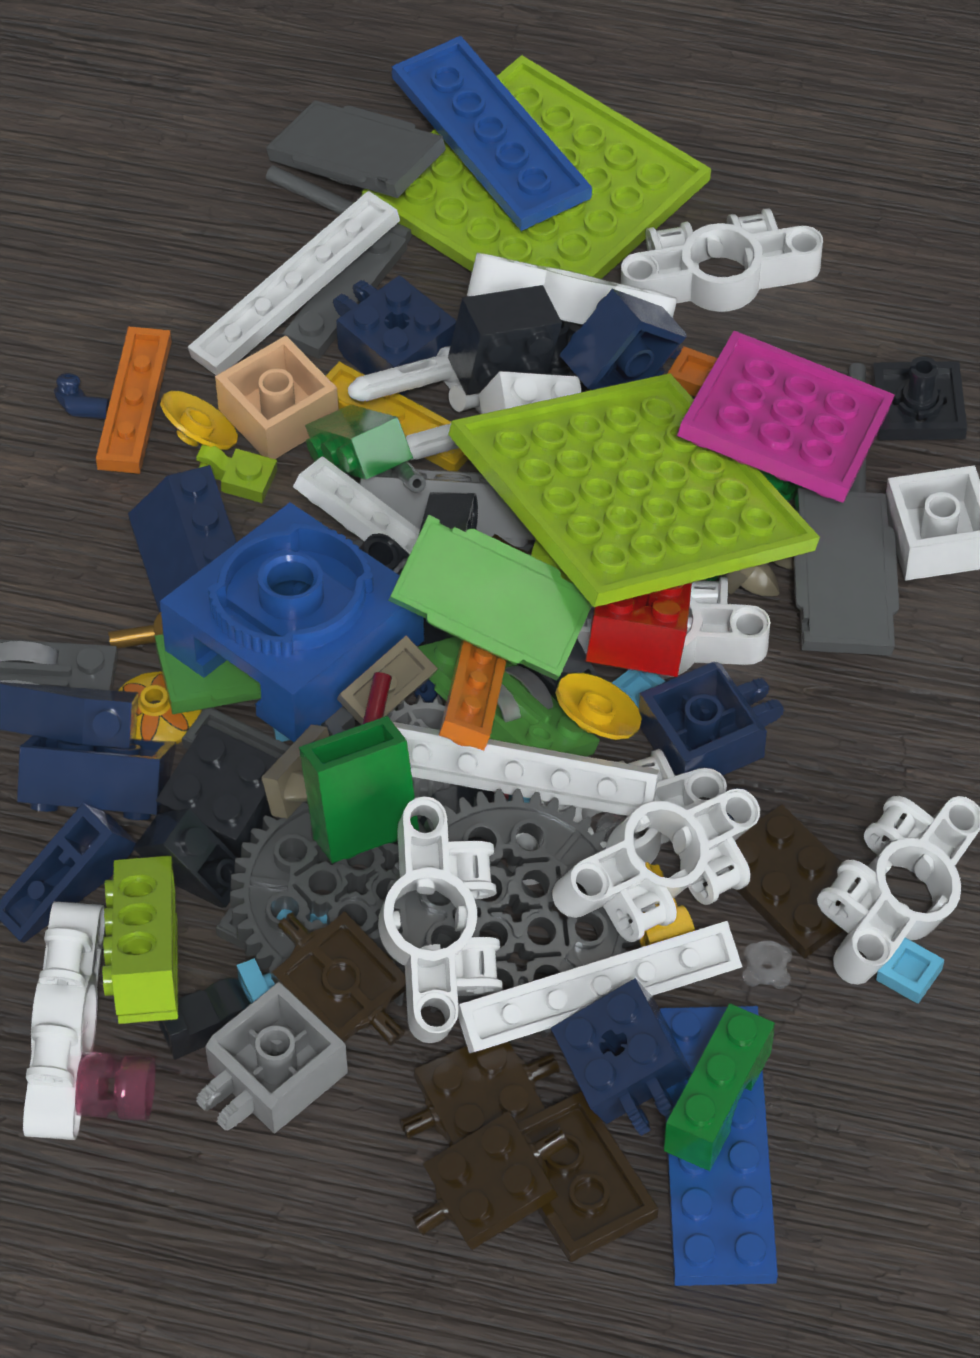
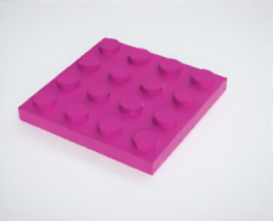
M733 331L683 418L677 436L691 441L696 446L708 448L733 458L738 463L763 470L780 480L790 481L810 489L822 497L832 498L844 503L887 416L895 394L745 334Z

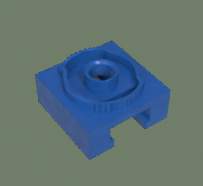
M291 502L160 600L165 651L203 678L226 660L260 683L261 699L255 703L256 716L293 742L311 724L321 725L343 707L337 700L339 694L401 639L407 636L416 646L420 645L424 641V617L388 601L400 575L359 549V546L353 544L351 539H346L345 535L338 534L337 531L329 529Z

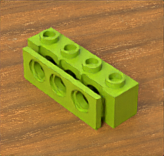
M172 856L114 860L113 879L105 880L107 908H104L106 937H103L105 966H103L102 973L104 995H114L116 1015H118L119 1024L178 1019L177 913H175L176 892Z

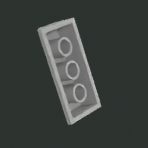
M392 469L386 470L367 480L361 478V486L419 530L430 492L476 493L478 500V531L490 537L496 534L515 547H524L528 544V540L536 539L481 473L416 469L426 480V486L421 492L411 491Z

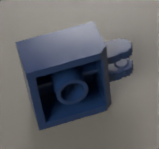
M400 275L379 290L371 284L369 285L365 280L362 281L361 279L353 285L352 289L355 297L361 302L359 304L342 293L333 299L332 303L336 309L335 311L341 316L336 320L338 349L343 357L364 375L436 357L441 348L451 346L457 321ZM410 390L399 392V394L405 395Z
M612 288L598 302L595 311L583 326L572 335L570 342L560 353V357L588 389L595 390L663 375L665 372L663 368L665 362L670 357L676 359L682 350L679 345L685 340L686 333L662 306Z
M714 661L641 692L639 712L642 718L640 728L655 750H662L675 776L701 768L714 769L723 776L764 758L767 730L764 727L781 718L780 716L783 715L785 710L777 699L768 700L766 703L763 702L751 708V705L755 702L758 703L769 693L770 688L765 679H753L751 682L736 686L722 664Z
M636 978L551 1027L590 1109L606 1124L627 1113L639 1135L642 1136L651 1131L649 1120L640 1105L653 1097L659 1112L666 1119L670 1117L675 1105L666 1089L692 1075V1072L655 999Z

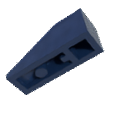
M0 682V730L81 745L130 748L136 738L138 692Z
M82 803L0 899V921L20 942L25 943L49 925L50 912L54 901L80 902L104 884L105 880L110 879L114 872V860L127 859L134 851L133 847L137 842L109 814Z

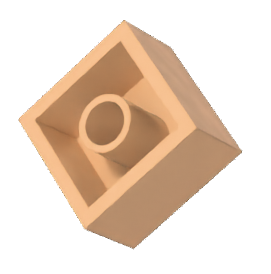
M286 335L215 376L220 412L262 456L272 459L280 457L310 438L305 425L338 410L337 387Z

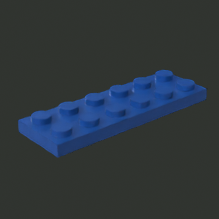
M458 36L391 66L392 79L440 136H443L446 143L521 231L592 198V186L462 36Z
M738 1006L759 1016L758 1006ZM727 1007L660 1008L692 1073ZM762 1069L752 1091L744 1089L733 1115L731 1131L710 1171L667 1153L674 1286L777 1283L778 1272ZM691 1075L666 1089L674 1105L679 1100Z

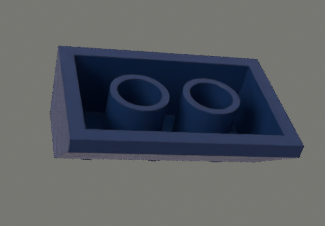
M210 465L167 475L128 513L159 613L161 612L160 600L237 543Z
M31 736L20 746L17 802L31 803V809L44 812L57 811L59 806L77 807L78 809L82 803H85L102 812H105V810L123 812V817L126 819H151V814L157 815L160 811L156 799L170 779L176 742L135 738L130 748L81 745Z

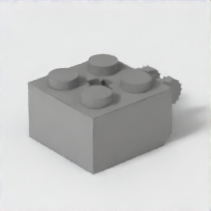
M278 982L211 1036L205 1049L209 1071L215 1078L201 1089L202 1091L196 1097V1102L204 1111H208L233 1093L236 1098L222 1109L216 1121L224 1130L232 1129L253 1113L275 1134L348 1073L346 1044Z

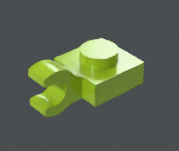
M202 445L196 457V460L201 462L199 468L211 466L214 478L221 480V492L263 503L277 472L276 459L237 448L232 458H230L215 446Z

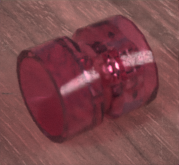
M83 1052L76 1079L75 1107L77 1115L107 1118L110 1112L113 1111L116 1112L121 1120L148 1122L152 1112L155 1092L156 1068L154 1058L125 1055L120 1062H116L112 1054ZM109 1078H115L114 1094H108Z

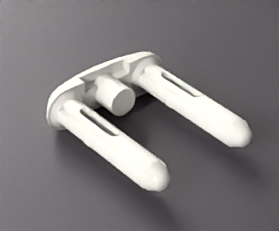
M450 346L441 348L436 357L360 376L348 386L349 396L352 399L363 402L444 381L450 388L449 402L454 410L460 412L476 408L481 414L479 393L465 394L448 359ZM451 423L407 435L406 440L413 456L411 460H418L459 448L448 435Z

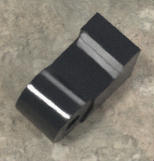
M235 978L219 980L203 991L199 990L178 998V1019L158 1021L159 1028L174 1060L204 1048L211 1036L246 1009L250 1002L241 983Z

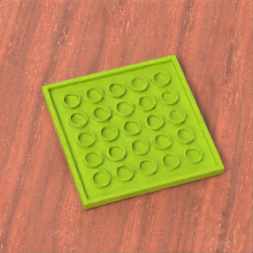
M521 55L496 77L592 186L591 199L521 231L445 140L446 150L398 198L368 189L362 191V196L367 191H370L397 209L400 218L399 224L411 229V234L471 272L473 271L476 254L483 253L602 279L646 239L647 228L654 227L657 229L710 181L711 168ZM435 129L431 132L440 135Z
M670 373L452 420L448 433L451 439L593 607L816 550L820 536L757 468L738 463L733 458L708 448L696 446L691 441L677 436L681 422L694 399Z

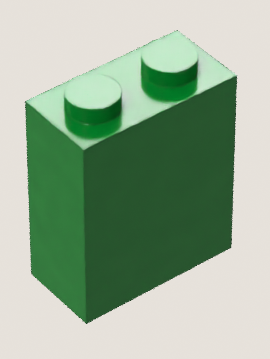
M388 716L299 747L313 838L331 863L349 859L373 848L398 841V823L406 806L415 799L407 740ZM413 816L410 818L411 825L415 830L419 831L418 818Z

